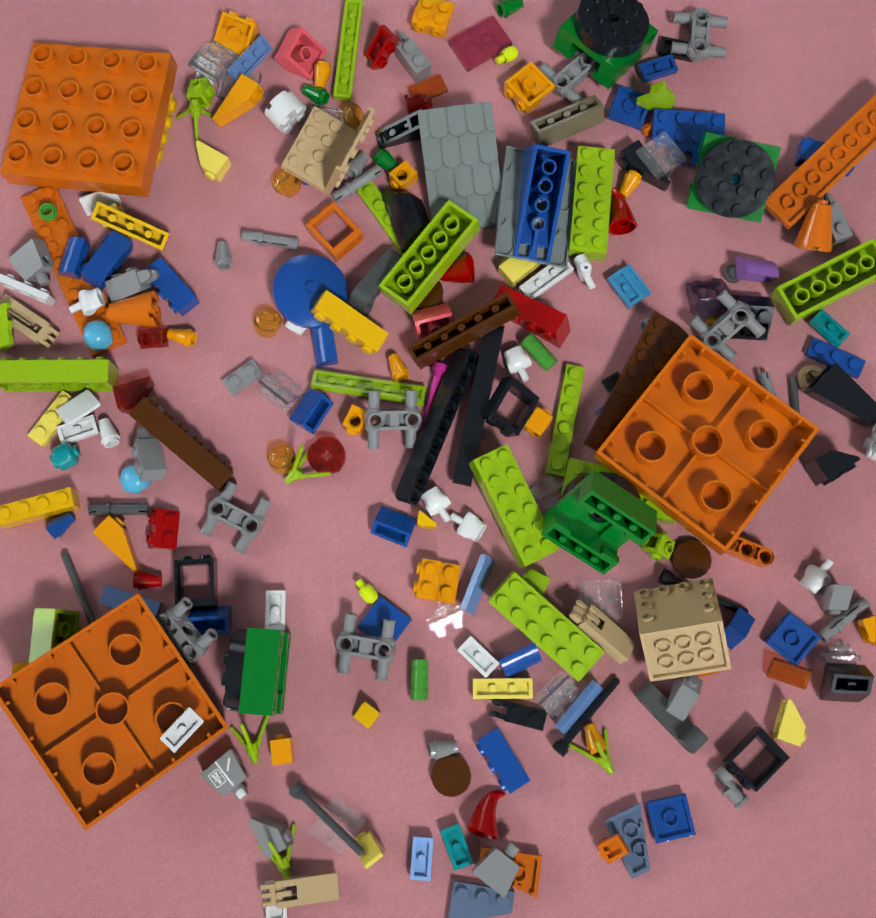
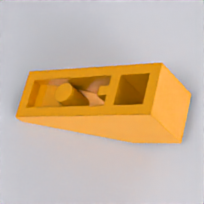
M241 74L212 120L218 127L222 128L254 108L261 101L265 91L257 82Z
M109 515L92 533L133 572L139 573L141 568L128 530L123 527L125 523L118 516L114 518Z

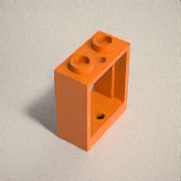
M334 201L330 205H325L317 216H312L306 224L307 232L336 263L364 240L363 232ZM335 213L352 233L333 248L316 228Z

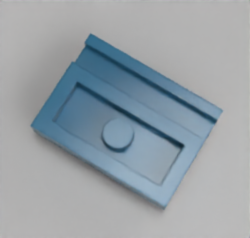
M630 264L607 278V282L628 310L651 294V291Z

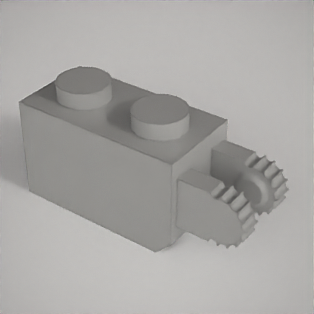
M402 31L399 33V36L403 42L396 44L395 51L399 62L417 85L431 76V63L411 37L408 38Z
M826 193L823 198L828 201V205H832L833 248L845 244L853 236V233L839 203H835L831 194Z
M131 267L126 269L124 274L112 275V279L105 281L111 302H117L150 291V283L159 278V272L155 269Z
M141 427L137 430L134 446L130 449L131 458L135 460V473L139 475L140 482L163 480L167 467L160 442L155 438H150L148 431Z

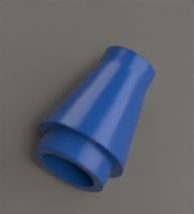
M67 512L48 522L45 529L56 539L61 537L76 520Z

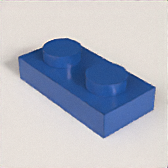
M672 54L640 63L637 67L643 83L678 72V67Z

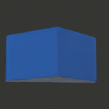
M741 607L737 608L724 625L727 647L731 650L746 638L755 621V618Z

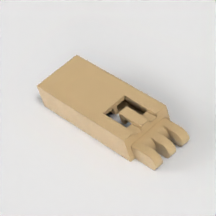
M5 294L0 300V305L5 302L11 303V308H8L7 315L8 320H12L13 328L39 346L42 344L49 349L51 345L46 340L49 339L54 343L56 339L50 335L53 333L55 336H59L60 333L53 329L54 327L49 322ZM34 323L42 327L41 329H39L37 326H35L33 329L35 332L30 330Z
M577 600L569 615L578 624L577 627L619 664L628 661L636 642L596 606L591 605L588 607L581 600Z
M336 871L276 879L274 883L260 885V890L269 889V892L261 893L262 899L269 898V901L261 902V907L276 906L277 909L339 900ZM296 886L297 895L291 896V890L282 891V888Z

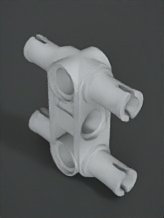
M698 8L690 13L674 11L672 23L687 24L689 27L688 43L672 41L671 54H685L692 62L696 63L709 57L725 59L727 48L711 46L709 38L710 27L726 29L728 17L712 16L706 8Z
M581 49L573 56L574 60L560 72L556 73L548 63H544L539 69L555 85L553 93L558 97L567 98L572 104L584 99L574 89L587 77L593 75V72L600 66L596 60Z
M725 289L717 296V299L728 308L726 313L709 326L698 315H695L688 324L700 334L699 336L705 345L715 352L718 351L730 362L736 357L737 352L726 343L727 340L743 327H747L757 338L766 331V328L755 319V314L750 310L748 304L739 300L736 301ZM744 311L746 315L739 316L737 315V312ZM715 336L717 340L711 341L708 337Z
M368 390V408H366L363 416L365 430L368 432V449H380L379 432L381 430H404V447L414 448L416 444V431H418L422 422L419 408L417 407V390H405V407L401 409L380 408V391ZM413 414V422L408 423V417ZM374 415H376V416H377V421H376V423H375V424H371V423H370L371 417L374 416Z
M227 481L220 496L218 495L209 503V510L206 513L208 517L199 532L211 537L218 522H223L233 527L242 534L233 550L244 555L250 542L256 539L262 532L265 523L264 517L272 503L261 498L254 513L250 514L231 504L230 500L238 486ZM223 505L222 512L216 514L215 507ZM256 522L257 528L254 531H249V524Z
M188 597L182 598L178 604L170 606L157 617V621L181 653V657L186 664L198 660L208 651L209 645L218 638V633L212 628H209L201 635L184 614L193 606L192 601Z
M346 612L343 630H341L336 641L337 652L340 655L337 672L342 674L350 673L351 656L369 658L378 662L375 679L387 681L389 663H392L393 655L396 652L395 638H393L396 621L383 619L382 635L379 637L364 635L355 631L358 614ZM345 638L350 640V648L344 645ZM382 645H386L389 648V654L382 652Z

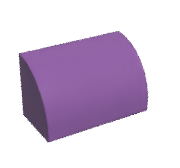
M746 257L735 258L737 279L769 283L779 277L778 267L773 261Z

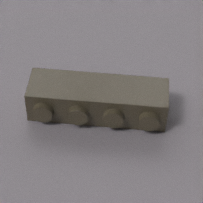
M593 95L530 122L531 138L535 144L549 146L604 122V105L596 95Z

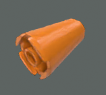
M817 199L816 203L811 204L795 239V247L831 252L832 205H828L827 200Z
M155 290L110 303L109 308H106V316L112 323L159 328L158 326L161 325V308L156 303L159 301L158 295Z

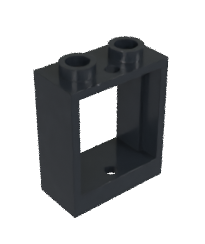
M512 376L503 377L481 416L486 419L485 422L500 429L502 435L506 437L519 436L540 397ZM508 391L525 403L513 425H510L496 414Z
M200 555L199 559H192V556H181L180 560H174L175 605L184 598L183 567L210 565L211 597L190 599L193 603L191 608L218 606L217 560L215 558H211V555Z
M754 727L722 761L726 764L725 769L734 776L736 774L741 779L739 783L747 791L757 792L790 757L761 727ZM756 738L775 759L751 781L732 761Z

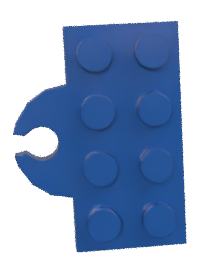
M655 108L652 114L651 147L669 148L673 161L680 166L685 165L683 154L688 153L691 156L689 167L694 166L698 163L700 155L697 152L702 132L706 131L725 135V114Z

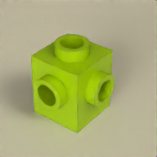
M208 78L190 79L186 94L189 102L191 103L192 99H197L202 108L211 107L215 89Z
M658 531V533H655L642 544L641 549L650 554L649 557L657 561L661 559L669 560L674 550L675 542L669 538L667 533Z

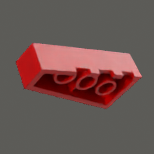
M501 285L493 299L509 292L521 314L511 320V322L560 349L571 331L567 314Z

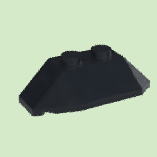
M381 190V195L401 252L405 253L430 223L422 200L411 193L401 190Z

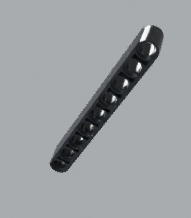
M503 325L483 336L452 483L469 487L472 484L474 474L469 463L478 456L485 418L481 414L490 399L505 328Z
M460 348L453 353L396 489L395 497L400 502L416 505L422 497L478 362L479 355L475 349Z

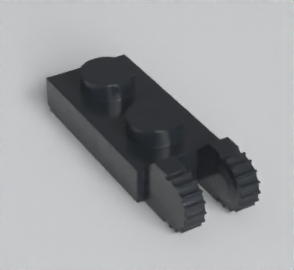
M496 699L492 700L494 705L504 706L507 709L505 715L496 711H490L489 716L543 731L547 711L510 701L507 703Z

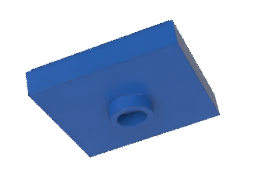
M619 85L607 119L641 131L648 109L636 105L637 97L645 95V93Z
M380 596L357 628L366 635L379 637L382 635L383 619L395 620L393 638H395L396 642L412 619ZM382 645L385 650L389 651L386 645Z
M788 611L764 642L797 667L821 636Z
M686 793L645 802L656 844L696 835Z

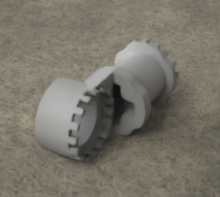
M720 766L713 776L717 777V780L725 786L721 794L727 796L734 803V807L739 809V807L744 805L743 802L746 803L745 801L748 800L749 796L736 786V783L733 781L734 778Z

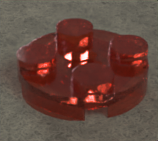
M321 437L309 447L307 459L314 471L331 472V475L340 472L344 466L346 452L337 439ZM326 451H329V454L332 455V458H329L328 461L321 457Z

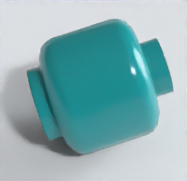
M65 442L54 447L49 457L56 469L67 470L79 463L78 456L81 453L76 445L72 446L70 443Z

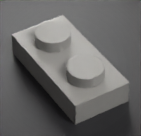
M252 359L223 379L222 382L232 396L235 397L262 378L264 374Z

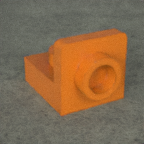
M619 832L607 839H601L597 845L599 855L608 864L630 852Z

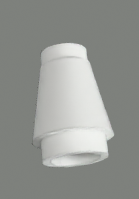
M109 418L101 419L98 422L101 443L106 448L117 446L120 439L119 434Z

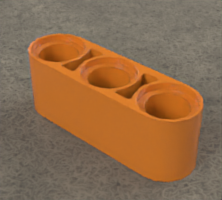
M739 536L725 553L757 567L768 566L775 559L773 551L769 548ZM742 545L748 548V555L742 553ZM761 553L766 555V563L760 560Z

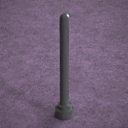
M301 781L296 782L291 787L289 794L294 799L302 800L357 855L361 856L364 854V848L307 794L306 786Z

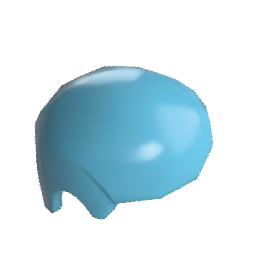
M95 320L89 322L84 327V341L92 350L102 351L112 344V330L105 321Z
M132 464L122 470L119 480L121 487L126 492L135 494L148 488L151 481L140 482L139 475L135 473V464Z

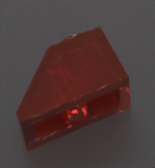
M150 377L112 387L117 408L122 413L129 414L143 397L147 399L155 385L154 381Z

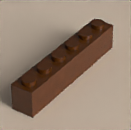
M506 292L411 344L407 348L415 364L422 370L521 314L509 292Z
M143 397L130 411L129 415L215 489L220 491L234 475L231 471L233 467L226 461L221 463L217 459L219 455L211 448L207 451L202 447L204 442L197 436L192 438L188 435L187 432L189 430L183 424L177 425L172 421L174 417L166 410L164 412L160 411L157 408L159 404L152 398L147 400Z

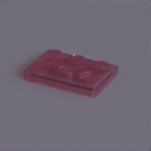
M493 15L449 40L448 45L465 70L469 72L500 54L503 49L512 46V41Z

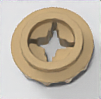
M817 365L803 367L797 377L798 386L804 391L812 383L806 382L810 378L809 376L816 378L823 369Z

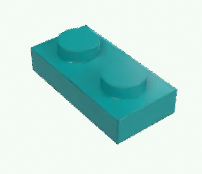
M823 309L809 322L836 348L850 335L846 329Z
M457 823L441 829L440 832L454 871L474 864L460 824Z

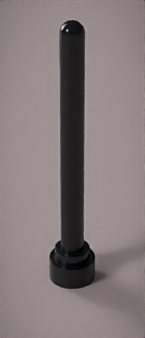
M665 568L658 580V583L663 585L685 582L676 578L672 571ZM717 596L719 605L734 612L738 607H741L747 613L749 612L747 608Z
M615 677L610 681L567 735L559 741L556 740L551 746L562 757L569 752L568 748L571 741L619 685L620 680Z

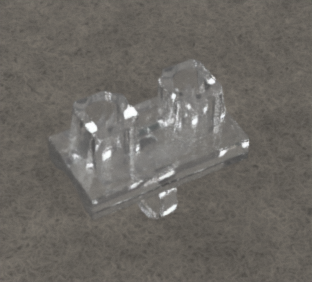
M551 475L542 481L547 488L546 491L542 493L536 485L530 489L537 505L547 499V502L543 504L545 509L550 506L553 507L561 499L559 494L554 497L552 495L559 491L563 484L561 481L557 482Z
M441 602L437 603L438 609L432 611L434 617L427 620L431 631L433 630L437 637L447 633L444 626L447 623L451 622L454 630L464 626L462 618L464 615L460 607L451 608L450 604L442 606Z
M836 639L834 645H829V651H818V657L823 661L824 669L826 663L857 664V662L861 661V655H857L854 649H850L849 644L843 643L842 639Z

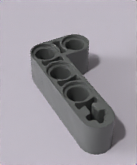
M388 248L354 288L350 296L349 306L367 317L373 308L374 300L381 293L378 285L403 255L392 248Z
M647 681L634 694L636 699L689 753L695 754L708 740V737L687 719L681 721L666 711L668 699L651 682Z

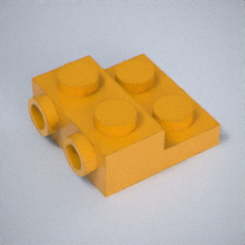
M419 0L411 21L412 30L418 33L431 34L434 37L446 38L455 3L444 0Z
M229 10V13L222 11L212 47L239 57L256 39L259 25L256 24V20L250 17L243 19L236 12Z
M529 62L505 81L503 92L507 99H513L516 102V107L520 112L525 111L529 114L541 104L542 99L555 90V85L532 62Z
M422 558V563L418 562L416 574H420L419 581L414 582L413 588L416 598L455 605L461 565Z

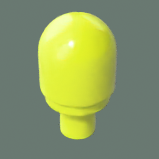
M514 46L503 49L500 52V56L495 58L496 64H506L514 61L518 57V49Z
M361 578L355 582L360 589L358 591L359 595L366 603L372 604L378 599V593L369 583L366 585Z

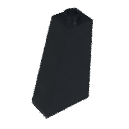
M837 363L827 365L803 391L807 396L861 426H873L876 423V402Z

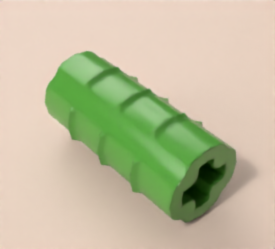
M533 333L521 342L520 345L545 372L558 362L553 353Z
M411 659V700H428L429 669L428 660Z

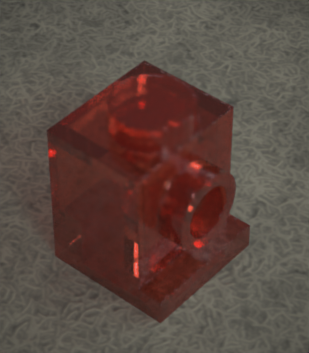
M415 94L410 98L408 95H404L408 115L419 109L428 110L433 108L431 97H427L426 94Z
M167 328L139 330L137 341L140 349L169 347Z

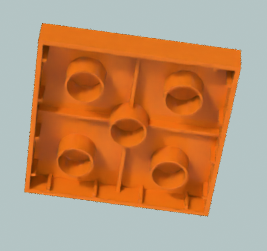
M33 42L0 174L10 184L149 197L169 101L178 68L172 54Z
M690 334L597 450L593 458L612 473L628 480L642 496L721 556L728 551L820 428Z
M139 593L0 682V706L85 831L229 729ZM190 707L204 722L174 753L159 737Z

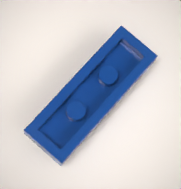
M814 337L811 339L804 355L826 366L837 363L850 377L855 379L859 378L866 362Z

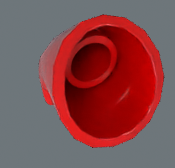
M612 188L613 207L608 231L610 234L617 236L631 233L638 227L636 219L621 192L616 188Z
M467 252L454 261L440 280L451 283H474L475 267L471 254Z
M498 789L489 791L476 806L466 829L482 838L498 839L496 807L499 798L505 796L506 793Z

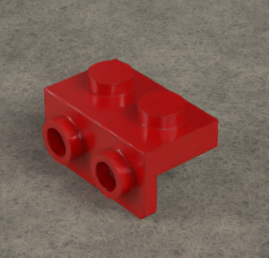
M380 25L364 54L373 63L371 65L372 70L383 69L388 64V58L396 50V44L399 41V38L386 25Z
M159 508L152 510L148 517V524H150V532L146 536L148 548L176 550L180 511Z

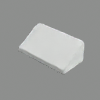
M94 192L79 198L87 216L92 215L97 201L107 206L114 203L116 205L122 204L119 194Z
M85 390L59 407L56 412L69 427L101 404L89 390Z

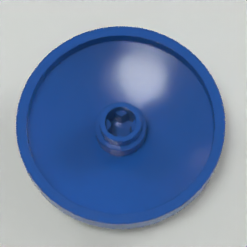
M305 254L291 258L280 267L274 278L272 295L276 308L287 321L302 328L314 329L327 324L324 321L316 320L314 314L311 313L321 294L328 290L347 303L348 286L342 271L333 262L322 256Z

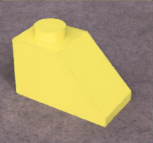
M197 140L196 147L204 176L211 181L216 180L220 183L231 167L229 158Z
M506 257L499 263L498 274L513 289L539 268L541 264L513 258L508 259Z
M782 699L772 738L801 747V743L805 742L807 735L805 732L806 726L793 701Z
M364 830L355 837L356 842L364 848V854L359 857L366 869L384 856L385 849L371 830L367 833Z

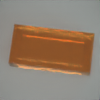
M440 74L408 87V92L414 105H418L448 93V89Z
M773 657L766 676L805 690L813 672L811 669Z

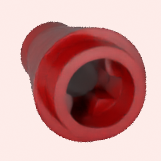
M142 571L133 575V588L144 590L162 587V575Z

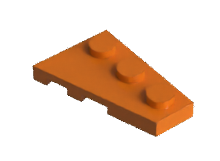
M481 846L479 861L492 849L491 847ZM518 852L513 860L520 867L511 885L537 899L542 855Z

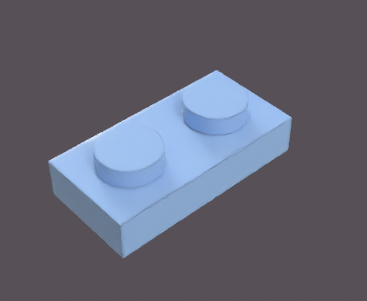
M413 836L410 880L430 881L433 837Z

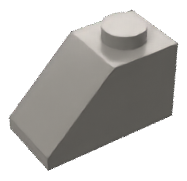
M833 584L822 587V611H828L829 615H841V611L848 610L854 585Z
M695 675L678 677L673 682L666 711L684 721L700 695L703 680Z
M260 814L249 820V824L266 859L274 855L267 844L268 841L272 842L277 852L288 848L294 843L292 832L284 823Z

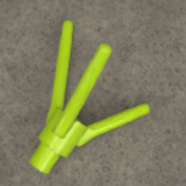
M192 99L188 109L176 116V119L179 120L188 113L194 118L196 145V141L199 140L198 118L201 116V113L211 118L214 115L203 109L197 99Z
M300 445L294 465L284 478V481L290 484L297 479L329 476L331 472L304 474L301 466L310 454L311 449L308 448L301 458L304 446Z
M265 715L257 740L250 741L243 723H240V727L245 740L233 726L230 727V730L247 751V755L250 756L251 763L259 762V747L269 719L268 715Z
M606 728L603 729L606 750L603 751L600 742L596 741L595 743L600 753L596 757L572 743L569 744L570 748L600 764L601 768L605 769L608 775L615 771L610 759Z
M292 824V827H291V832H292V835H293V839H294L296 824ZM268 841L267 844L274 854L269 858L276 864L284 878L290 877L291 872L289 868L291 866L289 861L292 845L287 848L286 854L279 855L272 842Z

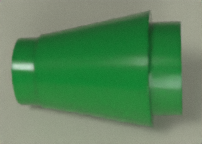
M500 0L496 4V10L501 18H507L520 8H523L524 3L523 0Z
M305 84L302 89V94L318 106H325L329 101L330 94L324 88Z
M383 148L373 159L378 166L388 172H391L398 166V163L388 150L385 151Z

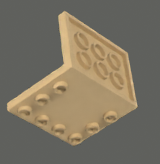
M314 106L282 163L281 169L330 196L333 188L339 187L349 169V159H354L359 150L356 148L358 142L363 143L376 119L372 117L376 110L369 106L357 130H354Z
M713 578L634 591L639 634L650 682L732 669Z

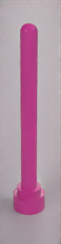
M433 363L432 374L434 377L419 434L438 392L441 377L444 376L448 368L443 363Z

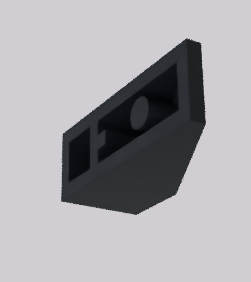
M417 111L376 131L379 148L384 149L420 140Z
M639 139L620 151L618 162L623 169H626L627 172L633 170L642 176L641 180L664 192L668 189L671 183Z

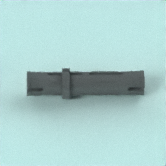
M89 503L88 511L90 512L88 514L89 516L106 515V517L109 515H149V503Z

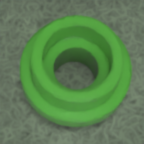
M44 203L39 208V216L44 221H53L58 215V209L52 203Z

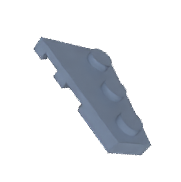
M640 802L604 819L610 835L613 836L619 832L630 849L629 854L621 858L632 879L650 870Z
M454 880L448 918H486L511 914L515 891L508 890L507 895L503 898L490 886Z

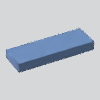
M261 34L226 71L235 82L241 74L248 77L273 48Z
M480 554L460 609L472 615L475 614L495 562L489 556Z
M105 585L99 604L116 608L136 594ZM142 597L157 619L162 603Z
M591 680L555 727L566 736L603 691L602 687L596 681Z

